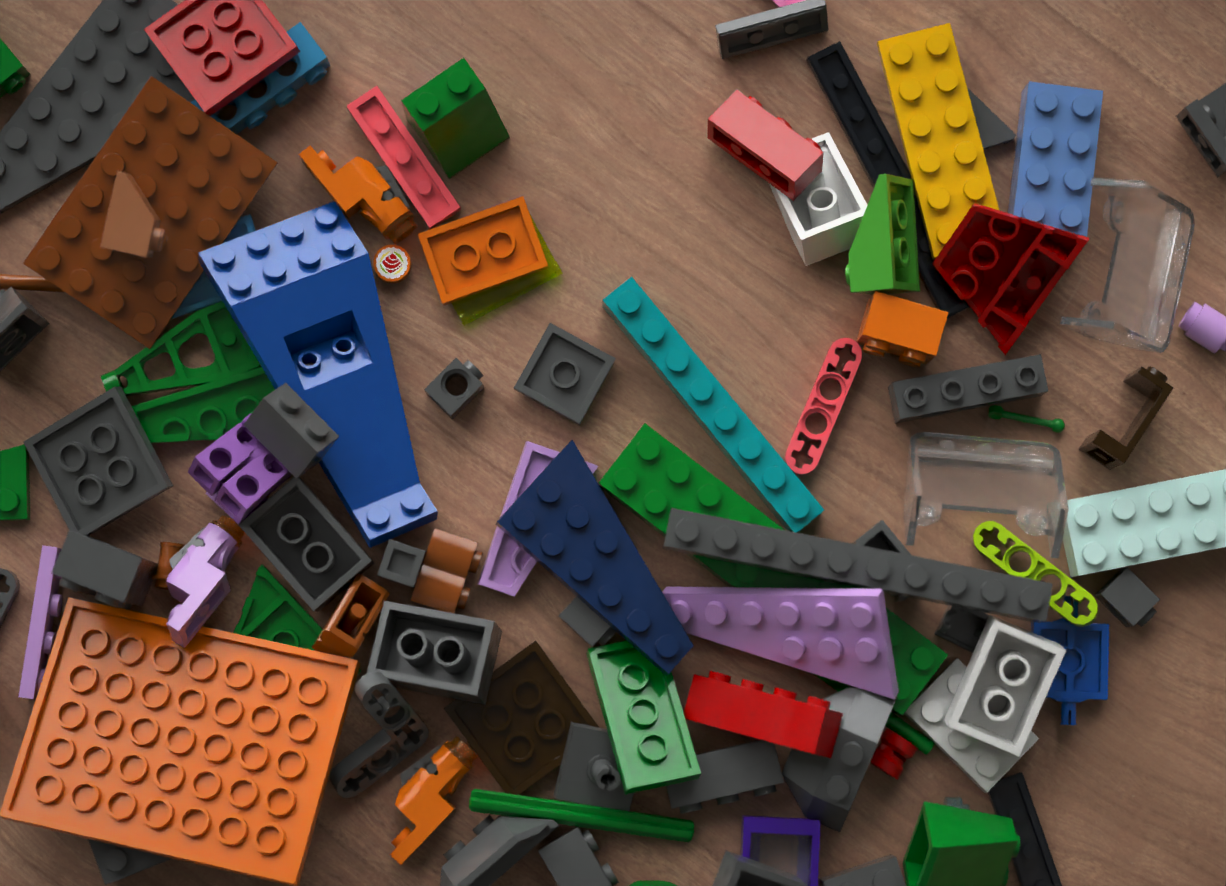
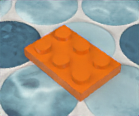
M523 196L418 233L443 306L549 268Z

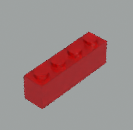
M709 671L708 677L693 675L683 712L686 720L831 759L843 713L830 710V701L808 696L807 703L796 701L797 693L775 687L774 693L769 694L763 692L764 684L742 679L740 686L731 684L732 676L714 671Z

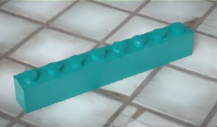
M632 276L602 300V307L787 531L799 532L824 511L819 502Z

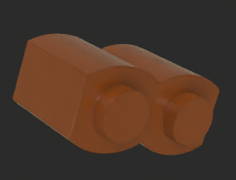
M434 529L410 601L455 614L457 608L464 610L471 588L465 587L469 572L477 573L483 552L477 551L478 543Z

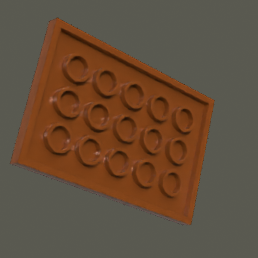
M150 76L23 264L150 349L204 272L199 263L198 252L224 243L278 162L208 114L206 115L201 109L153 76ZM117 171L133 176L161 220L159 228L165 229L161 251H154L153 257H142L100 247Z

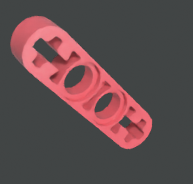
M840 338L836 340L829 348L784 456L785 463L795 475L802 476L812 472L818 465L862 359L861 347L853 339ZM845 346L851 348L850 355L855 357L854 362L848 360L841 373L849 374L847 380L838 373L826 371L828 365L832 369L836 368L839 356L834 354L835 349L842 350ZM832 379L838 382L841 388L840 396L834 400L825 399L820 393V385L823 381ZM814 413L822 415L827 424L825 431L817 435L810 433L805 425L806 418ZM799 434L810 441L820 442L818 449L813 444L810 446L807 457L812 462L810 465L804 464L801 468L795 466L796 459L791 457L792 452L799 453L805 441L797 440Z

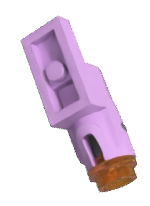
M222 515L218 520H213L206 527L202 528L169 560L172 571L168 575L166 583L171 596L182 604H178L171 611L167 627L172 641L184 648L231 591L224 571L234 553L242 545L241 539L245 532L234 520Z

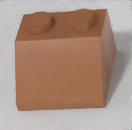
M117 171L100 247L142 257H153L154 251H161L165 229L159 228L161 220L133 176Z

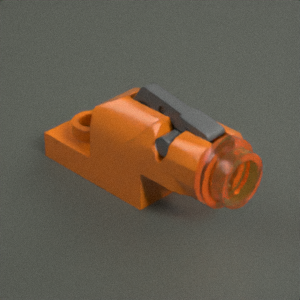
M310 145L299 153L304 165L337 203L348 219L361 209L360 214L378 228L386 240L391 239L394 244L403 241L417 228L418 225L413 220L415 216L410 211L408 202L387 166L374 167L369 161L357 156L333 174L332 170L336 168V165L324 150L317 154Z
M457 735L451 741L446 740L442 746H437L400 774L402 788L399 789L395 806L416 826L413 831L406 826L391 842L396 849L390 855L400 865L413 854L456 808L445 796L448 793L452 796L464 775L474 767L473 762L478 755Z

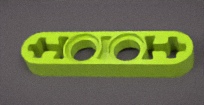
M986 521L976 527L973 534L975 547L988 560L1008 575L1041 581L1042 578L1048 575L1058 577L1061 580L1062 586L1056 595L1050 597L1049 607L1069 623L1078 627L1090 625L1095 621L1098 615V605L1096 599L1084 588L1001 524L995 521ZM994 530L998 531L997 539L1005 547H1007L1010 540L1015 543L1006 550L1002 561L996 558L1001 554V550L992 544L987 548L982 546L984 544V539L981 536L983 532L986 531L991 534ZM1017 552L1027 553L1031 557L1030 568L1025 572L1012 570L1009 563L1013 554ZM1072 587L1076 591L1072 592L1070 597L1078 603L1087 600L1089 602L1087 608L1090 615L1085 617L1081 614L1075 618L1072 616L1074 608L1069 603L1064 601L1063 607H1059L1056 603L1062 600L1068 588Z

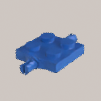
M1065 596L1063 603L1066 601L1074 608L1072 616L1077 618L1078 602L1070 596ZM1064 618L1052 622H1031L1032 633L1056 642L1066 650L1046 698L1061 702L1060 725H1077L1076 703L1088 699L1108 700L1109 624L1091 623L1084 627H1078L1069 623Z

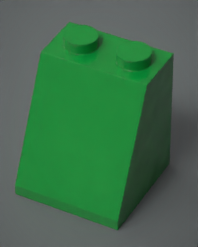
M462 58L401 100L407 121L448 179L510 138L486 88L465 58Z
M924 801L902 862L906 886H1006L1009 877L1008 865L1011 857L1015 858L1020 849V836L1015 832L1013 819Z

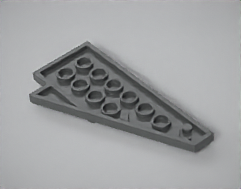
M103 0L0 131V214L92 163L150 76H153L187 101L191 102L194 100V97L144 31L146 27L176 7L177 3L173 0Z

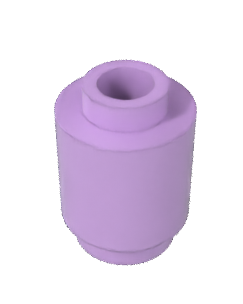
M1194 302L1178 327L1185 331V336L1215 354L1219 349L1226 351V316L1205 303L1201 306Z

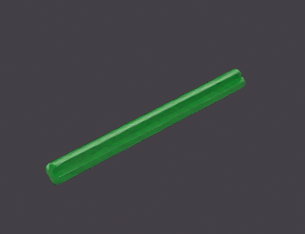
M473 789L469 798V810L472 812L508 817L554 819L557 824L687 843L691 842L694 835V822L688 819L481 789Z

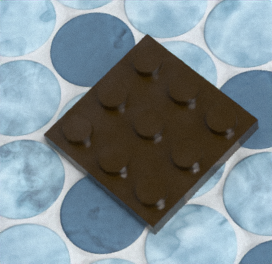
M534 641L493 671L486 705L455 699L444 707V710L503 791L515 795H520L561 764L571 722L599 727L537 641Z

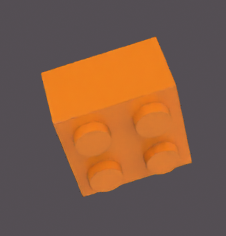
M875 291L867 301L856 342L859 345H863L862 351L879 357H884L885 353L900 356L898 362L920 368L921 363L928 364L936 357L949 312Z

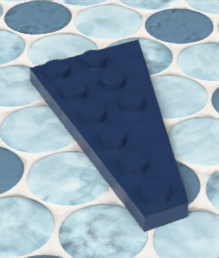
M571 440L498 519L496 525L667 676L690 651L693 644L573 440Z

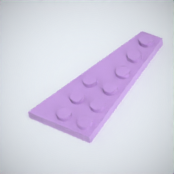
M666 586L662 592L683 629L688 634L894 700L899 693L883 589Z

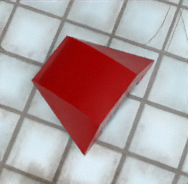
M974 203L932 264L958 297L967 302L979 319L977 321L983 328L986 327L998 341V347L1006 355L1090 238Z

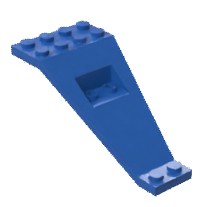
M333 201L198 252L201 267L225 304L273 387L277 389L284 383H287L339 436L319 464L369 548L437 520L438 511L420 484L369 253L337 203ZM347 349L348 351L341 352L340 350Z

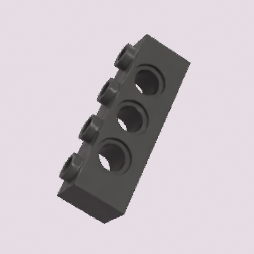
M1039 354L896 381L888 386L896 424L1039 397L1048 392L1042 357Z

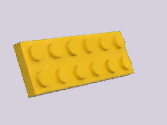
M950 23L880 40L876 43L932 259L938 256L974 203L999 210Z

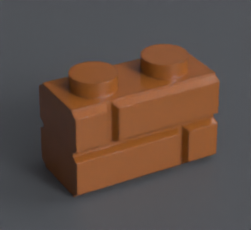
M357 574L343 593L313 644L312 648L314 651L352 658L381 611L384 601L389 597L390 593L388 590L364 575Z

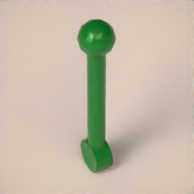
M992 405L988 410V417L995 420L1007 418L1051 428L1055 433H1060L1065 429V422L1060 418L1051 421L1004 411L998 405Z

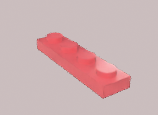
M375 86L346 106L429 229L435 228L461 210L451 192L378 86Z

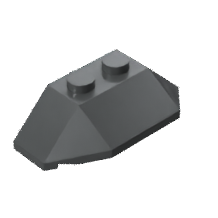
M853 686L823 698V700L831 702L830 710L843 713L831 759L792 748L782 771V776L805 818L821 820L822 825L841 832L896 701V698L894 700Z
M488 815L472 829L477 835L467 845L460 840L444 854L448 861L441 867L440 886H491L555 830L559 824L554 819L499 816L494 820Z

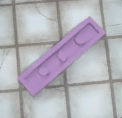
M42 545L18 696L21 698L36 699L46 669L48 654L50 655L56 637V632H52L54 617H59L62 608V595L58 594L59 582L62 577L51 572L61 548Z

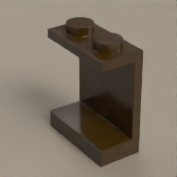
M1150 366L1147 369L1140 367L1128 374L1123 382L1148 399L1119 442L1102 430H1099L1087 436L1079 450L1109 470L1124 464L1174 388L1166 383L1168 380L1167 376Z

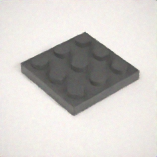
M121 386L113 387L23 442L69 530L87 536L173 487L168 474Z

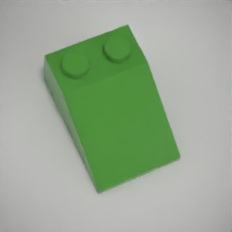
M890 174L879 175L848 254L849 264L845 268V278L850 286L851 293L872 295L875 291L889 295L920 292L914 185L912 179Z

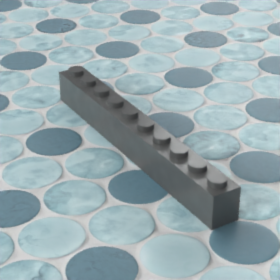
M675 508L670 510L663 549L863 589H883V593L1035 623H1042L1047 620L1053 583Z

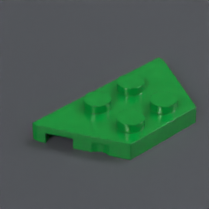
M262 564L257 569L256 578L250 594L246 598L242 615L233 633L314 650L312 646L323 628ZM360 668L357 675H359L362 672Z

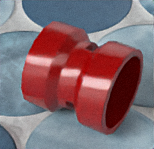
M886 728L880 737L881 744L875 749L870 763L898 781L904 771L903 764L907 759L913 758L918 748L894 731Z

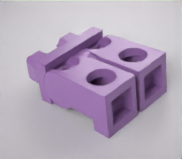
M252 413L195 456L188 470V473L211 496L219 491L215 500L238 524L262 500L292 475L244 426V423Z

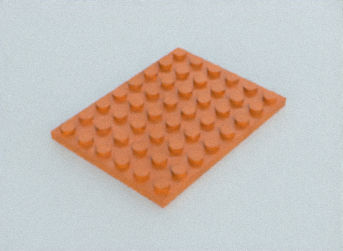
M68 597L1 807L0 817L17 823L289 886H298L359 671V661L204 626L200 628L184 648L172 641L167 627V618Z

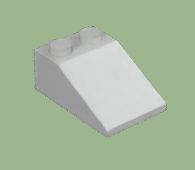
M829 132L812 138L824 152L822 172L794 201L770 184L789 233L805 266L851 249L867 208V204Z

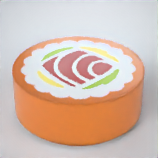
M386 245L375 254L373 267L377 276L382 281L399 283L409 275L411 259L407 251L402 247Z

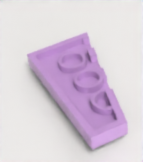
M529 441L525 442L501 516L560 452ZM586 462L593 474L598 466ZM497 526L477 584L515 597L537 561Z

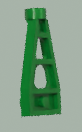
M223 301L196 311L158 338L150 349L144 348L117 369L101 375V379L106 392L113 387L121 386L127 397L200 386L261 366ZM196 334H204L208 337L215 354V360L210 366L188 368L182 364L179 356L181 345ZM161 353H169L176 369L174 375L158 380L148 379L144 371L145 363ZM122 376L127 379L128 384L126 388L123 387L120 380Z

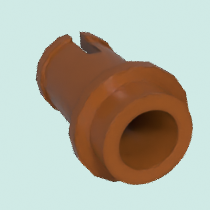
M160 542L157 574L152 575V579L156 580L155 588L169 590L166 583L168 575L172 571L169 560L185 545L173 542Z

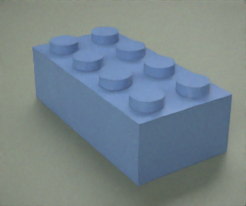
M1031 81L1027 83L1021 95L1008 207L1009 214L1087 237L1103 91Z

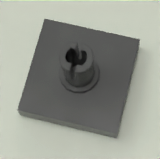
M571 722L554 791L555 798L585 805L630 811L634 793L625 794L607 729Z

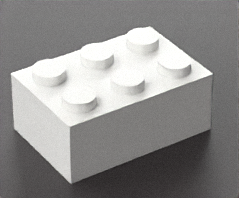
M989 615L944 720L946 724L953 729L1020 757L1066 650L1056 642Z

